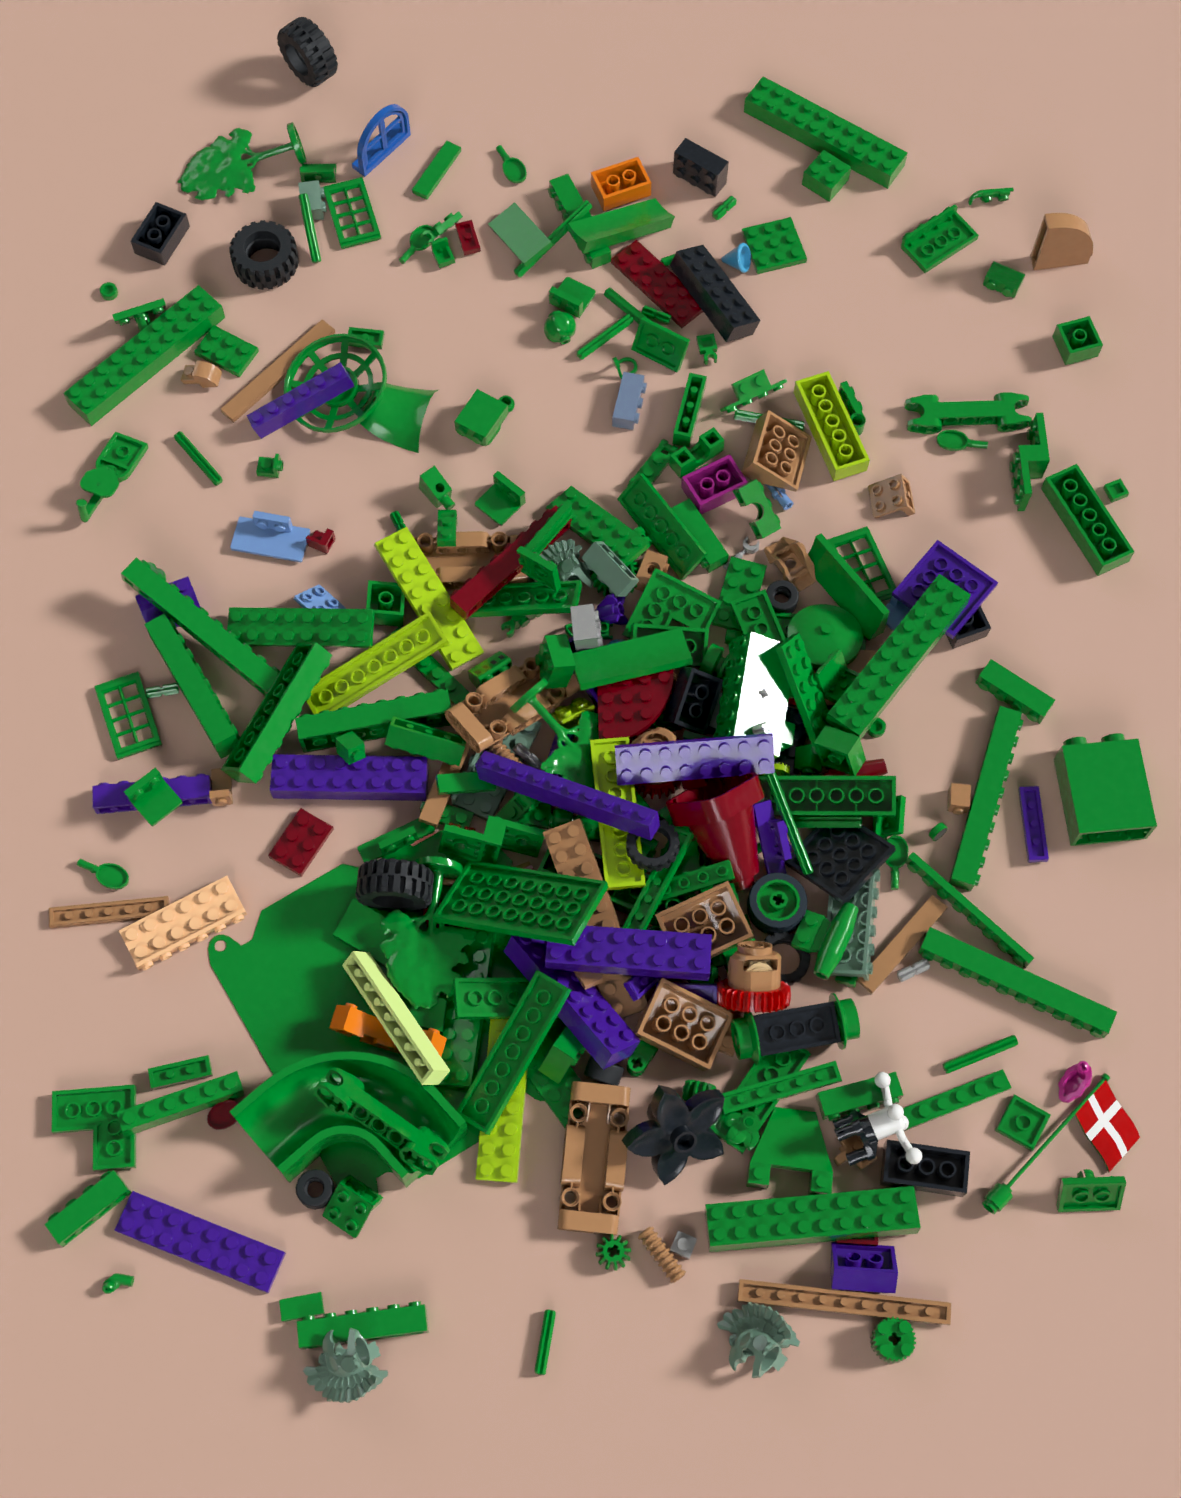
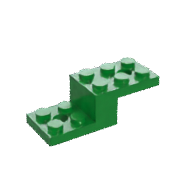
M1036 413L1034 419L1031 420L1030 429L1027 430V440H1030V445H1018L1016 452L1013 453V460L1009 464V470L1013 473L1011 486L1015 488L1013 501L1015 505L1017 504V511H1025L1031 498L1032 487L1030 479L1043 478L1050 461L1043 413Z
M488 815L483 834L474 830H466L455 825L445 824L438 852L470 861L496 864L500 849L537 858L544 840L543 832L546 830Z

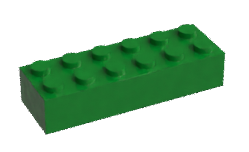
M1075 464L1045 478L1041 490L1096 575H1102L1128 563L1135 551L1079 466Z

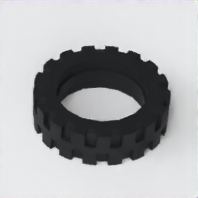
M664 819L659 820L660 827L657 832L662 833L668 838L669 849L663 856L658 858L643 856L636 848V841L639 836L631 833L627 834L628 858L630 857L634 865H638L639 869H647L648 872L656 870L658 872L662 871V868H668L670 863L675 862L676 856L679 853V835L677 831L675 832L674 826L668 824V821Z
M775 932L773 935L767 936L763 942L771 943L772 947L777 944L791 946L795 934ZM796 949L800 958L799 966L790 974H781V981L791 986L796 982L798 983L806 975L811 960L808 952Z

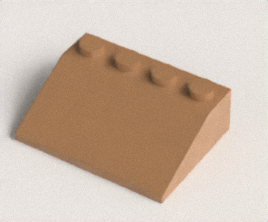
M767 410L756 420L742 468V474L752 480L757 479L761 484L796 492L812 437L770 410Z
M728 881L655 914L662 931L712 934L711 958L737 947L739 942L750 941L755 938Z
M661 978L640 1015L633 1032L640 1040L702 1071L710 1070L734 1014Z

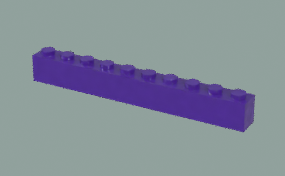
M484 751L475 764L480 780L642 838L652 840L660 827L658 811L488 751Z

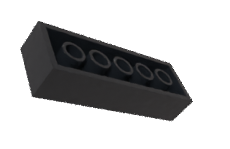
M699 245L676 251L670 268L725 342L753 335L761 320L706 247Z

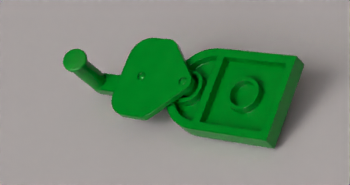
M118 432L113 434L96 460V469L87 471L80 481L81 488L93 494L88 503L84 499L76 501L82 522H88L102 499L114 495L119 487V483L131 476L148 450V443Z

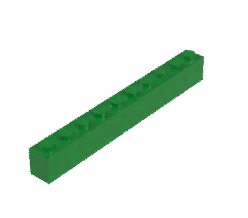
M136 557L123 570L121 577L124 582L162 613H165L167 617L172 618L178 626L264 696L267 694L280 672L279 669L275 666H269L263 656L260 654L256 655L247 643L244 642L242 644L237 640L236 634L232 631H226L219 620H213L208 616L209 613L204 608H198L194 605V601L187 595L183 596L176 585L167 583L161 573L158 571L155 573L151 570V566L145 560L140 561Z
M1000 706L996 713L949 879V883L952 886L971 891L974 886L979 884L981 875L978 874L979 868L984 866L986 857H983L984 850H988L990 840L987 838L989 833H992L994 830L995 822H992L994 815L997 816L1000 805L997 802L998 798L1002 799L1005 788L1002 787L1003 781H1007L1010 771L1006 769L1008 764L1011 765L1014 753H1011L1013 747L1016 748L1019 737L1016 736L1017 730H1021L1024 720L1021 719L1022 712Z
M932 927L928 929L918 951L928 961L934 960L940 963L943 968H952L963 977L974 978L983 986L989 985L1000 994H1009L1015 997L1016 1001L1033 1005V1008L1037 1011H1046L1057 1020H1066L1073 1027L1090 1031V1034L1097 1038H1105L1109 1034L1117 1011Z

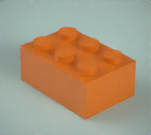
M639 157L591 172V187L603 211L651 196L652 183Z

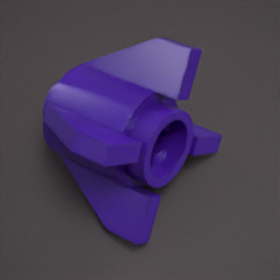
M614 594L607 595L597 605L595 610H598L600 621L626 625L628 619L624 615L623 606L626 598H616Z

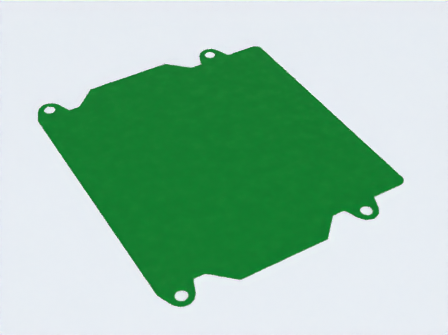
M443 830L415 846H404L396 852L382 857L385 859H403L410 862H416L418 858L425 856L443 857L460 863L463 869L469 861L438 852ZM341 864L263 909L252 940L242 946L226 935L214 936L209 942L210 965L273 1075L305 1058L341 1051L372 1053L398 1061L410 1068L402 1054L360 1041L361 1038L357 1036L348 1037L329 1028L336 1005L351 1003L356 1005L358 1010L375 1016L342 966L350 954L357 950L333 936L352 899L357 900L356 886L359 867ZM442 885L440 900L445 898L452 886ZM375 908L373 909L374 911L378 912L379 914L385 917L390 913L388 911H380ZM422 910L404 913L409 918L424 916ZM425 921L419 926V929L424 932L428 929ZM496 933L490 978H498L502 974L505 978H526L504 952L512 935ZM217 941H225L226 948L224 951H217L215 949ZM377 963L391 983L390 978L387 976V968ZM394 987V989L396 990V992L398 993V995L410 1011L412 1005L409 1003V1000L404 998L402 993H399L397 991V988ZM442 992L440 998L446 999V994ZM485 1019L483 1021L476 1076L487 1058L490 1026ZM555 1019L547 1033L553 1043L556 1042L566 1027L561 1019ZM527 1078L526 1093L536 1100L544 1101ZM433 1085L456 1111L469 1090L466 1087ZM466 1122L469 1132L450 1148L444 1160H437L439 1166L478 1143L480 1130ZM339 1142L320 1152V1157L337 1186L339 1182L350 1174L378 1193L377 1178L386 1172L393 1173L374 1150L361 1143ZM422 1173L418 1178H421L426 1174Z

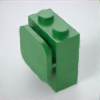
M477 389L455 419V431L476 444L487 446L492 443L501 429V424L508 416V405Z

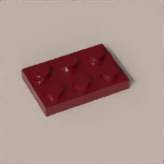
M300 808L268 856L270 859L302 877L334 828Z

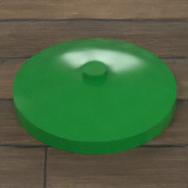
M829 604L811 605L800 610L791 619L787 631V638L792 634L800 633L808 657L811 659L812 668L815 669L821 667L829 655L836 649L842 651L846 665L850 664L858 656L863 642L862 628L857 619L845 609Z

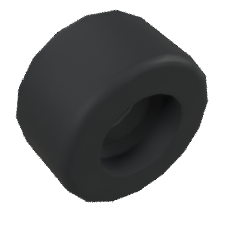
M785 580L775 581L768 586L766 593L774 612L793 613L797 607L799 597L797 588ZM782 594L787 596L789 600L785 603H780L774 597L775 595Z
M590 1056L584 1075L608 1085L618 1086L624 1068L614 1064L603 1070L594 1058Z
M318 1169L308 1170L303 1173L296 1184V1195L300 1202L307 1208L315 1210L327 1206L335 1191L334 1183L330 1176ZM312 1182H320L323 1185V1193L318 1197H311L307 1191L308 1186Z

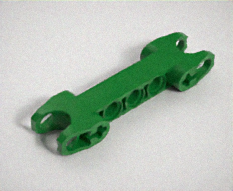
M1003 392L996 394L994 401L939 402L938 396L932 394L912 397L905 400L904 408L908 411L919 413L921 417L908 421L906 425L907 430L921 434H936L942 430V426L997 424V430L1000 432H1013L1030 427L1032 418L1018 414L1015 409L1027 406L1029 396Z
M332 1067L325 1077L327 1082L320 1081L313 1090L317 1099L337 1115H345L347 1113L400 1151L401 1160L410 1167L424 1174L433 1175L439 1166L437 1159L444 1160L450 1151L446 1142L426 1126L416 1128L366 1093L363 1082L354 1075L340 1068ZM332 1074L340 1076L341 1082L336 1081ZM320 1088L326 1089L330 1095H323ZM433 1146H440L443 1149V1153L437 1152ZM423 1160L430 1162L433 1168H427Z

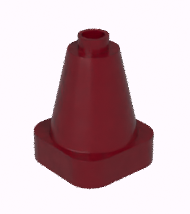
M755 772L743 774L744 776L711 778L706 786L687 789L666 802L673 826H688L711 865L730 860L735 878L728 882L734 884L735 891L753 886L755 884L753 876L759 873L753 804L762 800L764 793L758 774Z

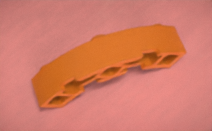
M351 1003L336 1005L330 1029L348 1037L357 1036L361 1038L360 1041L401 1054L377 1017L358 1010L357 1006ZM429 1028L428 1030H423L439 1055L442 1056L447 1038L440 1035V1031L437 1029Z

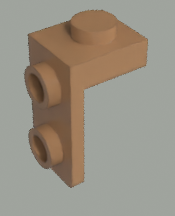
M221 768L212 769V791H209V796L213 806L233 804L231 777L224 773Z

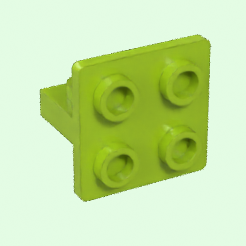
M580 697L574 699L571 702L572 704L566 707L560 706L556 708L555 712L551 713V715L561 726L571 729L579 725L581 713L583 711L594 712L595 705L587 699Z

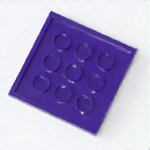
M937 540L892 592V596L912 609L939 574L971 594L967 606L945 632L947 636L953 639L997 587L998 582Z

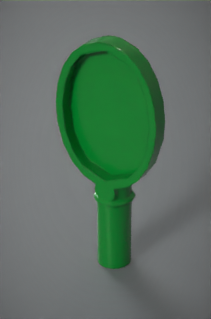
M498 145L496 150L504 161L503 172L506 178L517 184L524 182L527 177L525 165L517 158H510L502 145Z
M422 225L412 232L410 236L411 247L399 258L402 264L416 250H425L431 246V244H425L429 238L427 236L421 238L420 235L425 230L433 231L432 226Z
M944 430L937 436V444L943 449L950 451H959L966 447L988 448V442L968 439L966 434L957 430Z
M895 835L887 839L896 848V851L886 861V864L891 868L892 890L899 889V868L906 863L909 852L905 839Z
M81 858L77 862V866L95 873L98 882L106 888L118 890L126 887L129 883L128 873L117 864L104 863L98 867Z

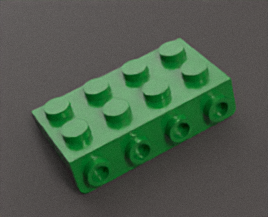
M955 204L951 207H946L942 213L934 215L928 222L920 224L914 231L906 233L902 238L901 249L924 273H927L978 239L979 235L957 213L958 207Z

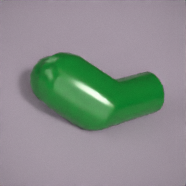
M115 1273L105 1280L102 1290L104 1293L110 1294L121 1285L132 1287L134 1276Z

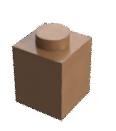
M951 783L948 789L947 811L953 812L956 815L968 812L970 808L971 785Z

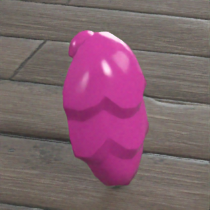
M1080 1061L1078 1064L1069 1067L1060 1079L1058 1094L1059 1099L1063 1103H1069L1076 1098H1080L1085 1089L1089 1087L1092 1080V1070L1086 1061Z

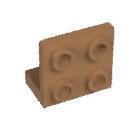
M902 474L868 486L874 518H879L899 510L904 511L908 516L915 514L910 481Z

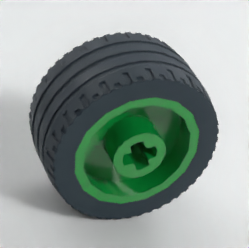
M770 873L761 877L752 886L747 900V911L751 922L755 927L768 935H773L775 932H792L800 925L807 910V895L802 884L794 877L783 873Z

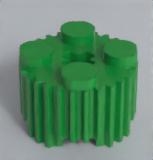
M888 1317L874 1327L873 1335L870 1336L872 1339L870 1341L872 1343L871 1348H874L873 1351L877 1352L876 1356L879 1355L880 1359L883 1358L884 1361L892 1362V1364L899 1363L913 1353L914 1345L916 1344L914 1341L916 1339L914 1337L915 1332H912L913 1328L908 1321L902 1318L899 1320L898 1317L895 1319L894 1317ZM892 1335L897 1338L896 1346L888 1340Z

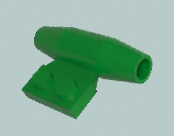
M845 902L831 922L824 915L806 910L791 942L793 948L808 953L818 952L813 974L821 979L827 980L846 950L854 931L859 910L854 904Z

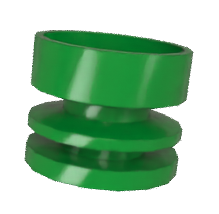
M712 643L705 654L699 670L724 680L726 675L725 665L729 654L724 658V648Z

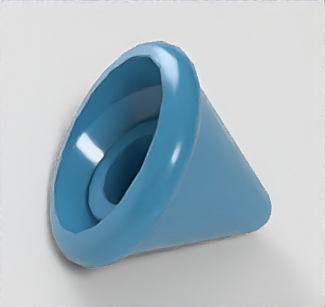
M740 243L736 248L724 255L721 261L740 270L742 273H746L751 265L750 249L746 243Z

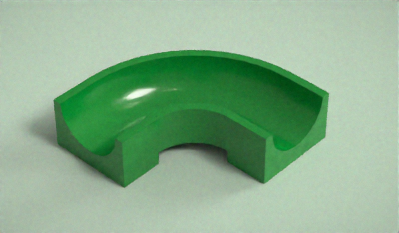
M356 1051L319 1054L293 1063L272 1075L229 1111L289 1183L320 1157L322 1150L339 1142H357L370 1147L406 1188L422 1174V1172L410 1167L401 1160L400 1151L347 1113L345 1115H337L317 1099L313 1090L320 1081L327 1082L325 1077L332 1067L340 1068L361 1080L366 1093L416 1128L426 1126L434 1131L446 1142L449 1149L469 1132L466 1121L433 1085H422L411 1068L384 1056ZM332 1074L336 1081L341 1082L340 1076ZM320 1088L323 1095H330L326 1089ZM433 1146L437 1152L443 1153V1149L440 1146ZM423 1160L427 1168L432 1165L430 1162Z

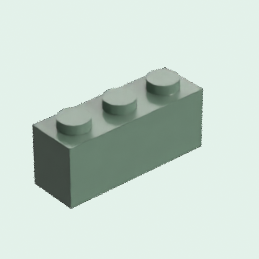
M595 541L581 557L586 562L585 566L597 574V579L609 587L610 593L616 597H626L639 582V579L604 542Z

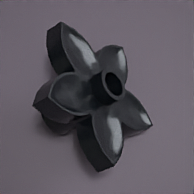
M658 1085L652 1102L647 1109L649 1120L633 1127L624 1136L622 1142L632 1153L642 1157H651L653 1170L665 1186L682 1172L689 1156L698 1160H708L724 1154L723 1144L711 1126L717 1121L723 1110L725 1097L719 1089L699 1092L684 1102L675 1090Z

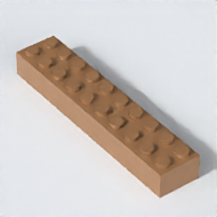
M580 818L543 832L557 874L604 881L583 821ZM608 890L605 892L586 926L621 928ZM600 973L603 977V982L598 984L600 993L621 1018L644 1010L648 1003L646 994L633 1001L623 985L632 975Z

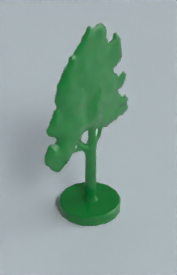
M294 123L287 124V131L291 142L258 153L253 152L248 146L252 133L248 130L241 128L233 129L229 133V136L232 137L231 140L218 136L210 147H204L202 150L197 151L196 155L190 160V163L187 164V168L178 180V183H181V190L186 193L198 191L195 198L199 200L215 198L218 189L226 191V197L234 194V188L243 190L242 193L248 194L249 192H254L256 188L251 169L254 168L258 161L294 150L299 163H307L306 155ZM242 154H248L252 156L251 158L245 160L241 159Z
M543 678L516 701L510 709L513 713H517L529 703L556 733L559 748L554 750L546 761L542 762L540 766L542 770L550 774H560L563 776L562 778L595 789L590 740L599 739L598 713L583 711L579 719V725L571 729L564 728L536 698L549 684ZM567 734L578 736L577 743L572 742Z
M425 856L416 860L417 864H423L425 867L430 868L434 875L432 902L426 914L418 918H409L408 915L400 910H394L382 919L380 923L383 934L392 933L390 938L380 943V948L385 953V958L388 959L386 963L387 976L390 978L393 986L397 988V991L409 1000L414 1009H418V1007L432 1008L437 1004V997L441 991L446 994L447 998L454 994L453 979L460 978V975L451 969L458 962L463 965L469 962L466 953L460 951L467 944L471 946L476 940L474 937L477 934L472 929L445 926L444 923H439V928H436V923L438 922H434L432 916L439 907L443 878H457L462 874L463 866L454 860L436 856ZM429 920L427 931H421L419 929L421 923Z

